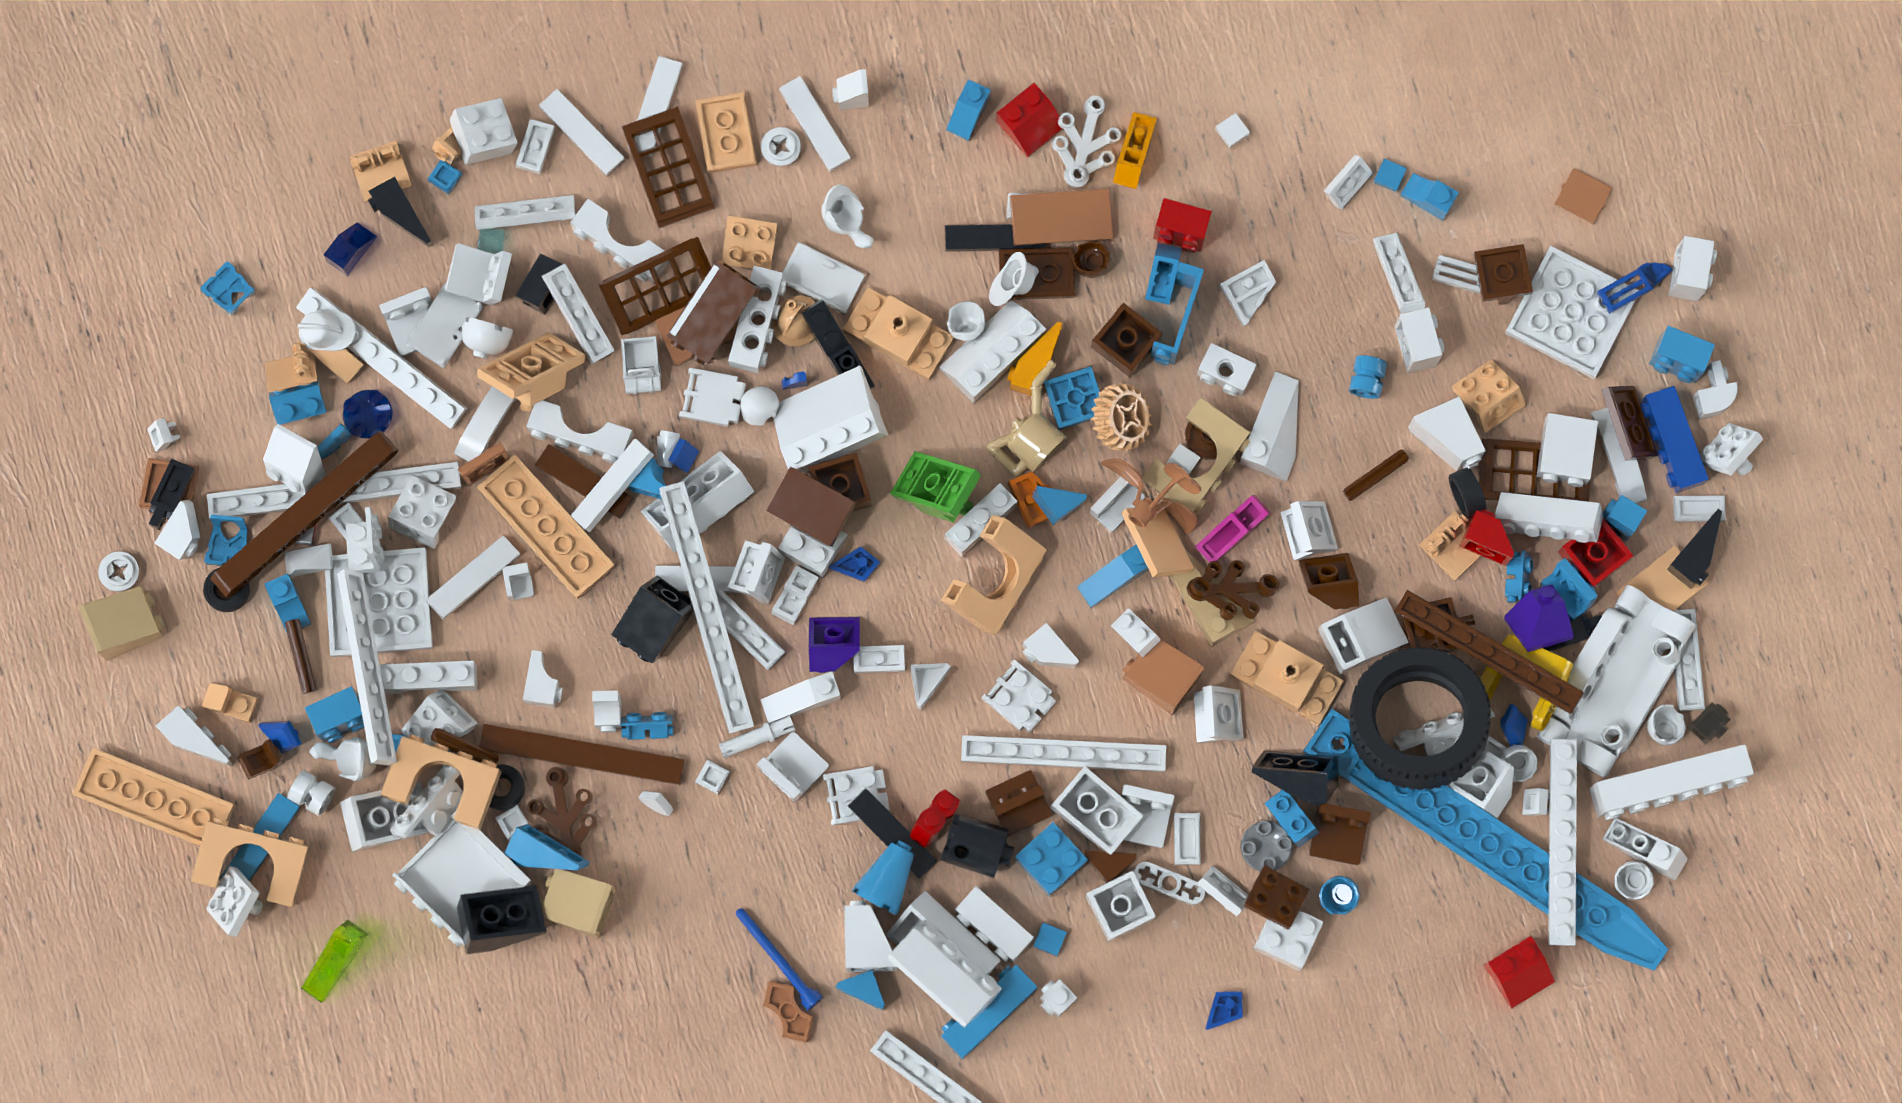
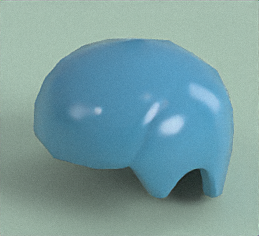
M1335 876L1322 885L1319 898L1321 906L1328 913L1344 915L1351 912L1358 905L1360 893L1358 885L1351 878Z

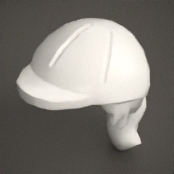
M843 184L833 186L828 191L821 209L822 218L826 226L835 233L849 235L857 247H872L874 239L860 231L863 221L862 210L864 209L862 203Z
M358 737L344 740L338 748L325 742H320L310 749V754L314 759L336 760L338 769L343 773L339 774V776L351 779L352 781L364 780L369 777L377 765L370 761L367 741Z

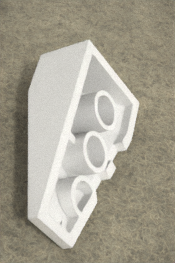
M1278 372L1274 373L1248 439L1250 443L1245 448L1239 464L1287 481L1296 458L1299 380Z

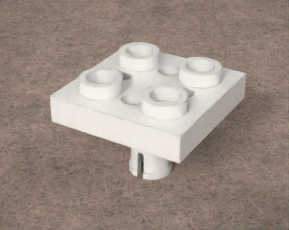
M1728 423L1719 431L1716 438L1703 449V452L1700 454L1704 467L1730 476L1736 470L1739 474L1745 475L1753 467L1747 457L1761 443L1763 438L1756 431Z
M229 866L225 875L221 878L214 896L210 899L206 910L227 935L237 937L248 914L259 915L262 911L263 903L260 899H257L260 893L238 868Z

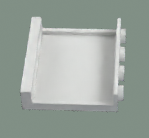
M455 811L451 815L452 819L439 834L435 835L397 874L394 872L392 875L397 879L394 885L404 894L409 891L415 897L412 902L422 912L427 909L433 915L430 920L440 930L445 927L451 933L448 938L459 948L461 945L464 946L457 912V905L461 894L530 886L533 882L480 830L456 823L454 820Z

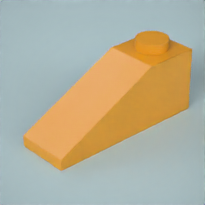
M1133 112L1112 183L1137 189L1157 118Z
M1057 322L1018 360L1016 367L1011 366L1007 381L1011 382V390L1032 396L1030 389L1032 381L1047 365V362L1052 360L1062 330L1061 322Z

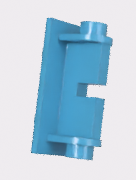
M1522 550L1521 556L1520 552H1514L1513 558L1507 564L1506 574L1515 575V579H1506L1505 597L1508 603H1517V599L1520 601L1532 590L1529 576L1533 572L1534 562L1531 555L1525 550Z
M654 712L652 716L629 713L621 719V726H626L621 729L622 738H627V740L645 739V730H650V739L673 736V725H668L672 724L673 715H667L666 712Z

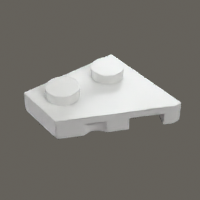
M1265 260L1220 284L1242 327L1248 324L1254 312L1259 308L1265 296L1276 283V280Z

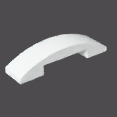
M492 386L469 422L454 454L469 462L484 453L489 446V440L512 403L517 401V398L512 399Z
M1608 408L1591 412L1592 420L1598 421L1597 435L1601 437L1616 481L1615 487L1618 496L1623 495L1634 503L1646 501L1647 496L1637 460L1625 461Z

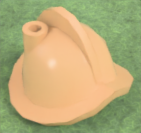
M800 295L783 300L779 304L781 308L778 319H773L772 322L773 336L788 346L800 347L810 343L814 337L800 312L815 303L813 299Z

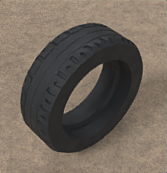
M1410 647L1400 649L1398 652L1393 651L1370 665L1368 671L1362 674L1358 680V685L1354 688L1350 704L1349 727L1355 751L1371 772L1376 773V776L1384 781L1391 782L1392 785L1411 790H1430L1440 788L1442 785H1449L1457 781L1459 777L1462 778L1472 769V766L1476 765L1486 747L1491 721L1490 701L1488 693L1485 692L1486 688L1481 679L1476 676V672L1468 664H1464L1461 659L1448 654V652L1428 647ZM1424 681L1439 685L1451 692L1460 702L1464 716L1463 729L1458 740L1449 749L1430 756H1412L1392 748L1382 739L1376 724L1377 707L1387 691L1403 683Z

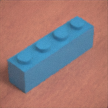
M1008 965L998 975L1000 980L996 984L1002 988L989 1006L968 1025L963 1027L958 1021L955 1022L951 1019L941 1029L944 1032L941 1038L962 1060L1037 989V986L1017 965L1013 968Z

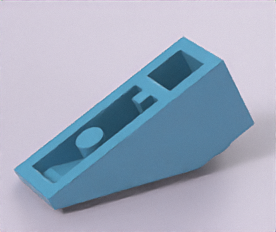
M1136 544L1086 579L1077 588L1090 608L1148 572L1149 569Z
M529 824L516 827L504 853L511 858L514 864L521 867L580 870L588 867L590 861Z

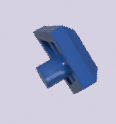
M860 546L831 564L829 569L865 582L880 564V561Z
M1509 704L1505 715L1500 720V726L1510 746L1514 744L1523 745L1528 720L1514 704Z
M290 721L262 722L258 724V727L271 739L272 743L279 748L282 754L302 744L298 737V731L293 728Z
M1242 992L1215 993L1205 1030H1210L1243 1018Z

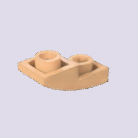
M308 348L322 363L346 383L363 366V362L346 348L340 351Z

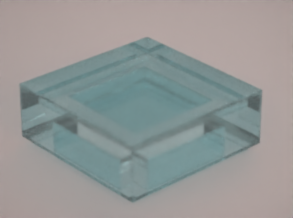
M479 229L477 249L494 255L503 251L505 231Z

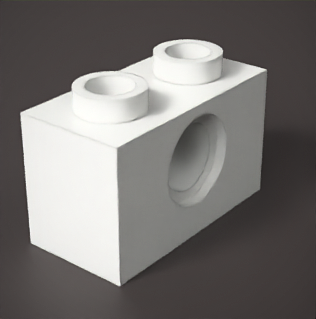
M1211 343L1197 375L1200 376L1201 381L1208 385H1214L1215 383L1223 387V391L1229 395L1236 396L1238 394L1242 396L1257 364ZM1221 367H1228L1231 369L1232 375L1224 377L1219 373V369Z

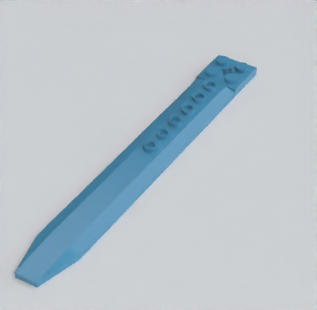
M1330 710L1303 750L1304 753L1337 756L1338 776L1349 781L1549 916V854L1447 785L1430 790H1411L1392 785L1391 782H1386L1382 778L1377 777L1376 773L1371 772L1364 765L1363 760L1359 758L1355 751V745L1352 743L1350 736L1349 720L1335 710ZM1342 738L1345 749L1334 750V744L1331 743L1332 740ZM1576 872L1575 934L1603 953L1655 971L1668 948L1632 909Z

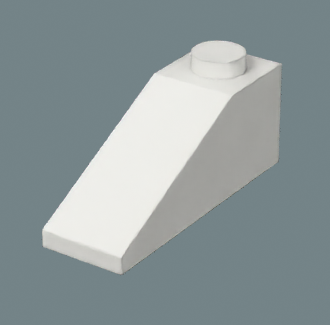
M829 672L761 699V703L768 724L789 715L791 717L839 701L841 697L833 672Z

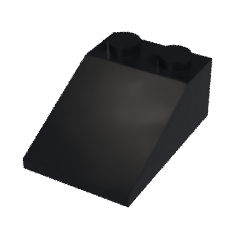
M1264 750L1251 768L1253 774L1299 800L1309 801L1313 805L1327 803L1338 787L1337 756Z
M537 885L460 895L457 912L466 954L494 951L546 934L547 932Z

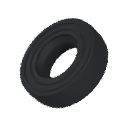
M217 568L207 576L204 582L203 592L205 599L211 607L218 611H236L246 603L250 594L249 583L246 584L231 598H221L217 593V586L210 580L213 573L219 569Z
M498 764L496 768L501 771L499 779L509 780L511 782V790L505 796H496L494 794L489 807L494 810L505 811L515 807L522 800L525 792V782L517 769L506 764Z

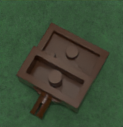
M1452 597L1430 602L1469 626L1475 625L1473 614L1458 618ZM1402 617L1409 647H1428L1445 652L1459 650Z

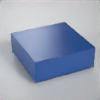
M679 439L668 461L681 471L688 473L699 450L686 440Z

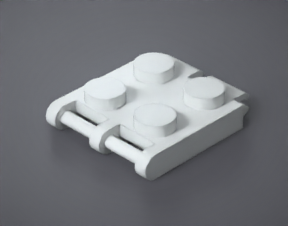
M689 368L688 374H690L687 390H684L683 395L686 397L683 411H680L679 417L726 427L729 426V422L738 423L741 405L734 404L733 402H741L746 383L738 382L737 376ZM697 376L695 390L692 391L694 378ZM690 397H692L693 400L690 412H688Z
M1013 660L1010 663L1012 666L1002 678L998 677L996 679V685L987 695L984 694L981 699L1019 731L1024 728L1030 733L1041 720V717L1035 712L1038 710L1045 715L1056 703V700L1050 696L1053 692L1016 660ZM1015 669H1017V671L1012 675L1008 682H1006L1007 678L1012 674V672ZM1002 686V689L996 694V696L993 699H991L995 692Z
M873 766L823 775V780L827 782L829 794L827 803H830L833 820H830L831 826L861 821L847 805L864 788H867L890 811L887 792L879 794L877 790L886 788L883 770L874 771ZM833 779H834V784H835V789H836V795H837V796H834V793H833V787H832V781H831V780H833ZM835 802H838L840 818L837 816Z

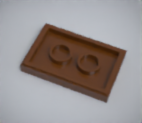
M1074 247L999 250V272L1006 265L1011 255L1016 252L1023 253L1026 262L1037 267L1039 270L1030 291L1026 294L1013 295L1010 300L1075 298V270L1071 258L1072 254H1074Z
M1612 386L1602 389L1601 391L1625 461L1657 457L1658 453L1646 418L1644 417L1635 386Z
M790 466L766 511L826 545L833 547L857 502Z

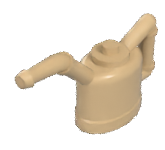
M1053 360L1047 362V365L1032 381V386L1030 387L1032 392V415L1029 418L1024 417L1022 420L1019 418L1015 419L1011 424L1014 427L1011 433L995 439L987 445V450L991 455L1009 470L1010 474L1016 477L1020 476L1027 468L1034 473L1067 438L1066 435L1042 415L1041 389H1043L1042 384L1057 365ZM1008 445V448L1021 461L1016 464L1001 448Z

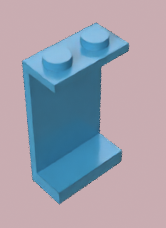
M1182 262L1179 264L1174 284L1190 288L1192 292L1174 347L1154 341L1150 358H1154V362L1160 365L1168 366L1175 363L1204 269Z

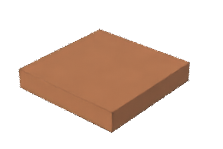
M500 442L458 468V471L466 485L471 486L497 470L510 458Z
M148 458L139 508L150 510V502L170 461ZM186 464L195 468L196 471L182 501L190 500L193 502L199 466Z

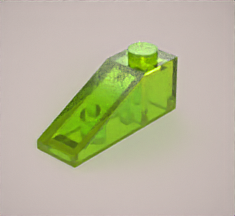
M346 920L337 927L301 989L319 1002H324L357 955L368 933L349 920Z

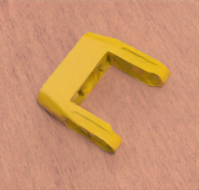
M1507 635L1501 643L1568 682L1573 664L1567 659L1543 648L1527 652L1519 639L1513 635ZM1487 666L1480 679L1486 688L1485 692L1488 693L1490 700L1503 675ZM1540 698L1533 711L1531 727L1542 732L1557 706Z

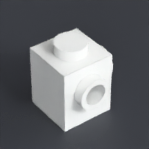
M1060 979L1056 983L1051 980L1041 989L1044 993L1040 998L1043 1002L1041 1007L1050 1016L1055 1014L1059 1017L1077 1000L1076 995Z

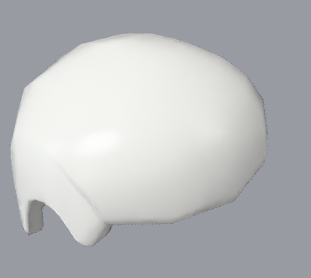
M970 301L959 302L950 308L947 327L951 336L958 340L968 341L976 339L984 331V312L977 303Z
M765 386L751 388L743 395L741 400L742 417L750 425H764L768 418L776 416L779 407L777 394Z
M1660 705L1650 714L1647 721L1649 735L1661 745L1670 746L1676 744L1683 738L1686 730L1685 721L1683 720L1684 715L1678 713L1673 705Z
M1514 744L1506 748L1500 755V759L1514 767L1513 782H1523L1530 779L1537 770V757L1525 745Z
M1628 861L1619 866L1615 873L1614 884L1616 890L1627 899H1642L1650 893L1654 885L1653 873L1642 862Z

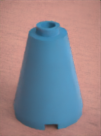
M899 840L897 844L891 842L855 884L852 892L897 915L914 858V854L910 852L912 847Z

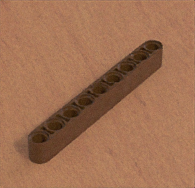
M382 431L374 434L215 571L210 580L226 598L235 595L387 464L398 453L399 449Z

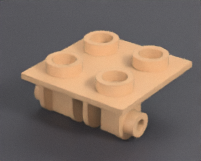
M397 141L349 156L365 202H368L367 199L371 198L369 190L394 176L402 190L412 187Z
M728 215L722 261L731 266L749 269L757 266L771 270L774 243L778 230L777 223Z
M296 342L292 346L293 356L265 363L268 393L280 392L287 388L299 385L304 386L317 381L315 355L312 352H308L304 343Z
M1456 511L1419 544L1453 581L1480 557V555L1459 547L1468 526V519L1463 514L1459 515Z

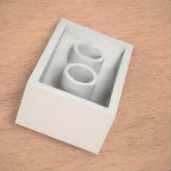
M1085 766L1050 807L1068 824L1109 855L1115 851L1144 816Z
M421 782L416 783L408 806L384 798L381 795L382 790L352 796L340 802L352 852L430 833L421 822L406 838L394 835L390 831L396 819L408 809L412 800L423 791Z

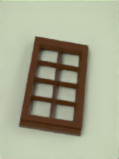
M678 106L622 126L659 228L715 209ZM675 123L680 138L662 144L657 129ZM653 131L657 146L640 151L635 137ZM682 143L687 158L670 164L664 149ZM660 151L665 166L647 172L642 157ZM689 163L695 178L677 184L672 169ZM667 171L672 186L655 192L650 177ZM697 183L702 198L684 204L679 189ZM675 191L680 206L662 212L657 197Z
M696 237L602 280L598 286L621 335H624L685 307L695 291L689 292L683 277L698 271L703 281L711 265L699 238ZM689 251L696 267L681 273L674 258ZM669 260L676 276L661 283L654 267ZM649 270L656 286L641 292L635 276ZM629 279L636 295L621 301L615 286ZM678 280L685 296L670 303L663 287ZM658 290L665 305L650 312L643 296ZM638 299L645 315L630 321L624 305Z
M1481 439L1486 451L1480 461L1479 485L1485 500L1499 501L1500 494L1503 492L1589 502L1590 481L1587 485L1583 484L1582 487H1575V497L1559 496L1560 480L1557 483H1553V495L1537 494L1538 477L1536 476L1541 443ZM1495 449L1511 450L1510 468L1494 467ZM1517 451L1533 452L1532 470L1516 469ZM1494 472L1510 473L1509 492L1493 491ZM1516 474L1532 475L1531 494L1515 492Z

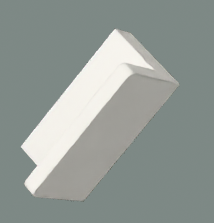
M1120 476L1090 508V514L1107 530L1113 532L1124 521L1121 513L1126 508L1135 507L1132 503L1136 499L1138 489ZM1143 493L1141 495L1140 500H1144L1145 495Z

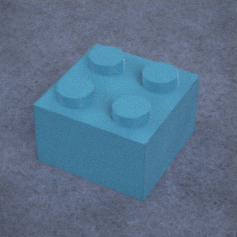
M1667 326L1658 339L1649 365L1654 366V370L1663 374H1668L1669 372L1676 375L1677 379L1682 382L1696 383L1705 372L1715 344Z
M352 686L304 707L316 735L323 742L333 743L342 739V734L350 730L354 733L365 728L359 694Z
M1054 822L1015 856V861L1048 897L1056 892L1088 861Z

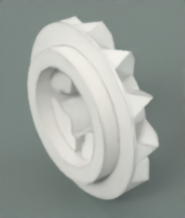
M784 127L768 131L761 142L763 157L770 164L779 167L791 165L798 158L801 149L800 140L796 133ZM786 140L785 148L788 152L780 151L776 155L777 147L774 143L780 145Z
M119 551L110 553L101 561L98 575L101 583L107 589L122 592L131 589L134 583L138 581L140 569L134 557L126 552ZM113 564L119 568H126L123 571L125 580L119 576L113 577L116 573Z

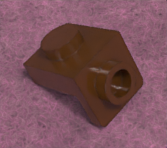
M268 739L261 746L239 754L237 759L249 780L274 770L281 762V753L279 748L273 745L271 739Z

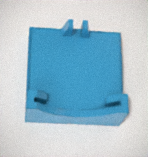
M1092 367L1044 381L1043 385L1058 430L1091 421L1090 419L1094 417V412L1091 408L1096 406L1094 399L1099 397L1098 392H1100Z

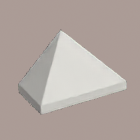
M331 544L285 552L286 574L288 573L290 577L333 569Z

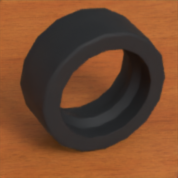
M1466 467L1449 475V484L1453 497L1461 513L1467 519L1471 518L1476 510L1480 512L1481 510H1486L1482 489L1471 469Z

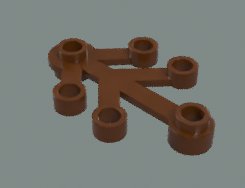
M1234 560L1228 567V572L1219 584H1211L1212 579L1218 578L1222 572L1221 564L1211 561L1205 569V574L1202 577L1190 580L1186 589L1189 596L1194 600L1208 601L1220 609L1221 617L1226 620L1233 619L1237 613V608L1234 604L1226 603L1215 594L1223 595L1243 608L1242 612L1245 617L1254 619L1260 611L1259 605L1247 600L1238 593H1259L1263 597H1270L1276 593L1280 583L1271 574L1263 575L1259 582L1233 583L1245 570V565L1241 561Z
M553 767L548 770L546 781L553 787L557 815L544 807L543 802L537 799L529 801L527 810L533 815H539L558 828L562 840L550 834L548 828L544 825L537 824L534 828L537 830L543 828L545 835L567 848L570 847L573 852L582 857L581 844L589 831L596 827L597 818L592 814H584L580 819L581 827L573 838L571 827L584 807L592 801L593 794L587 789L578 790L576 801L568 812L564 786L569 779L568 773L563 768ZM557 772L559 779L554 782L552 775ZM584 792L588 794L586 801L581 800V794ZM534 803L539 804V810L536 812L532 809ZM588 817L592 818L590 826L585 825V820Z

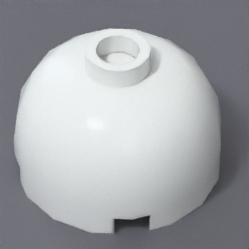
M465 316L461 335L466 347L474 350V356L487 359L488 355H498L505 351L511 341L514 330Z

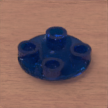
M378 390L359 391L348 398L343 404L344 424L356 437L370 439L379 431L385 432L392 421L393 411L391 403Z

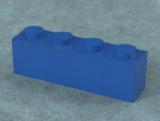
M1675 386L1645 395L1642 399L1641 408L1644 417H1648L1651 424L1649 431L1652 439L1657 441L1659 446V460L1667 468L1666 479L1669 487L1674 488L1675 493H1679L1704 485L1709 479Z

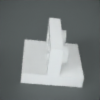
M1297 501L1290 504V509L1280 512L1294 560H1301L1320 552L1330 553L1338 550L1325 502Z
M745 540L728 588L752 596L757 601L768 605L785 557L771 544L762 542L759 545Z
M1205 686L1203 691L1194 692L1197 743L1220 740H1244L1240 690Z

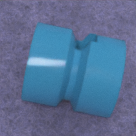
M1356 356L1353 368L1356 375L1351 378L1349 392L1368 399L1380 398L1383 387L1380 379L1385 377L1388 363L1372 356Z

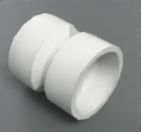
M303 770L292 784L287 798L300 806L306 804L308 811L320 816L331 802L336 788L324 781L317 782L316 776Z

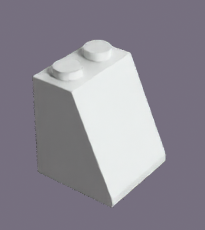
M1460 396L1414 416L1408 426L1409 431L1456 471L1466 467L1469 469L1478 466V462L1482 460L1481 457L1486 451Z
M850 901V906H844L846 972H867L870 970L873 972L898 971V967L887 958L892 949L871 905H866L865 901Z

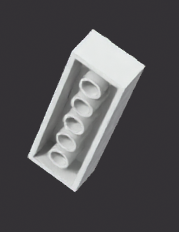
M1741 745L1599 781L1590 787L1589 791L1597 818L1605 817V820H1611L1620 817L1627 810H1629L1630 814L1645 811L1651 804H1654L1655 808L1670 804L1669 802L1674 801V798H1678L1679 802L1694 798V796L1699 795L1698 792L1703 791L1704 795L1719 792L1718 790L1723 789L1725 785H1727L1728 789L1743 786L1744 783L1748 782L1747 778L1752 776L1754 772L1746 745Z

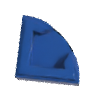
M1645 263L1638 267H1641L1653 288L1673 271L1671 267L1663 263Z
M802 371L794 373L792 378L784 377L781 381L782 389L807 386L806 373Z

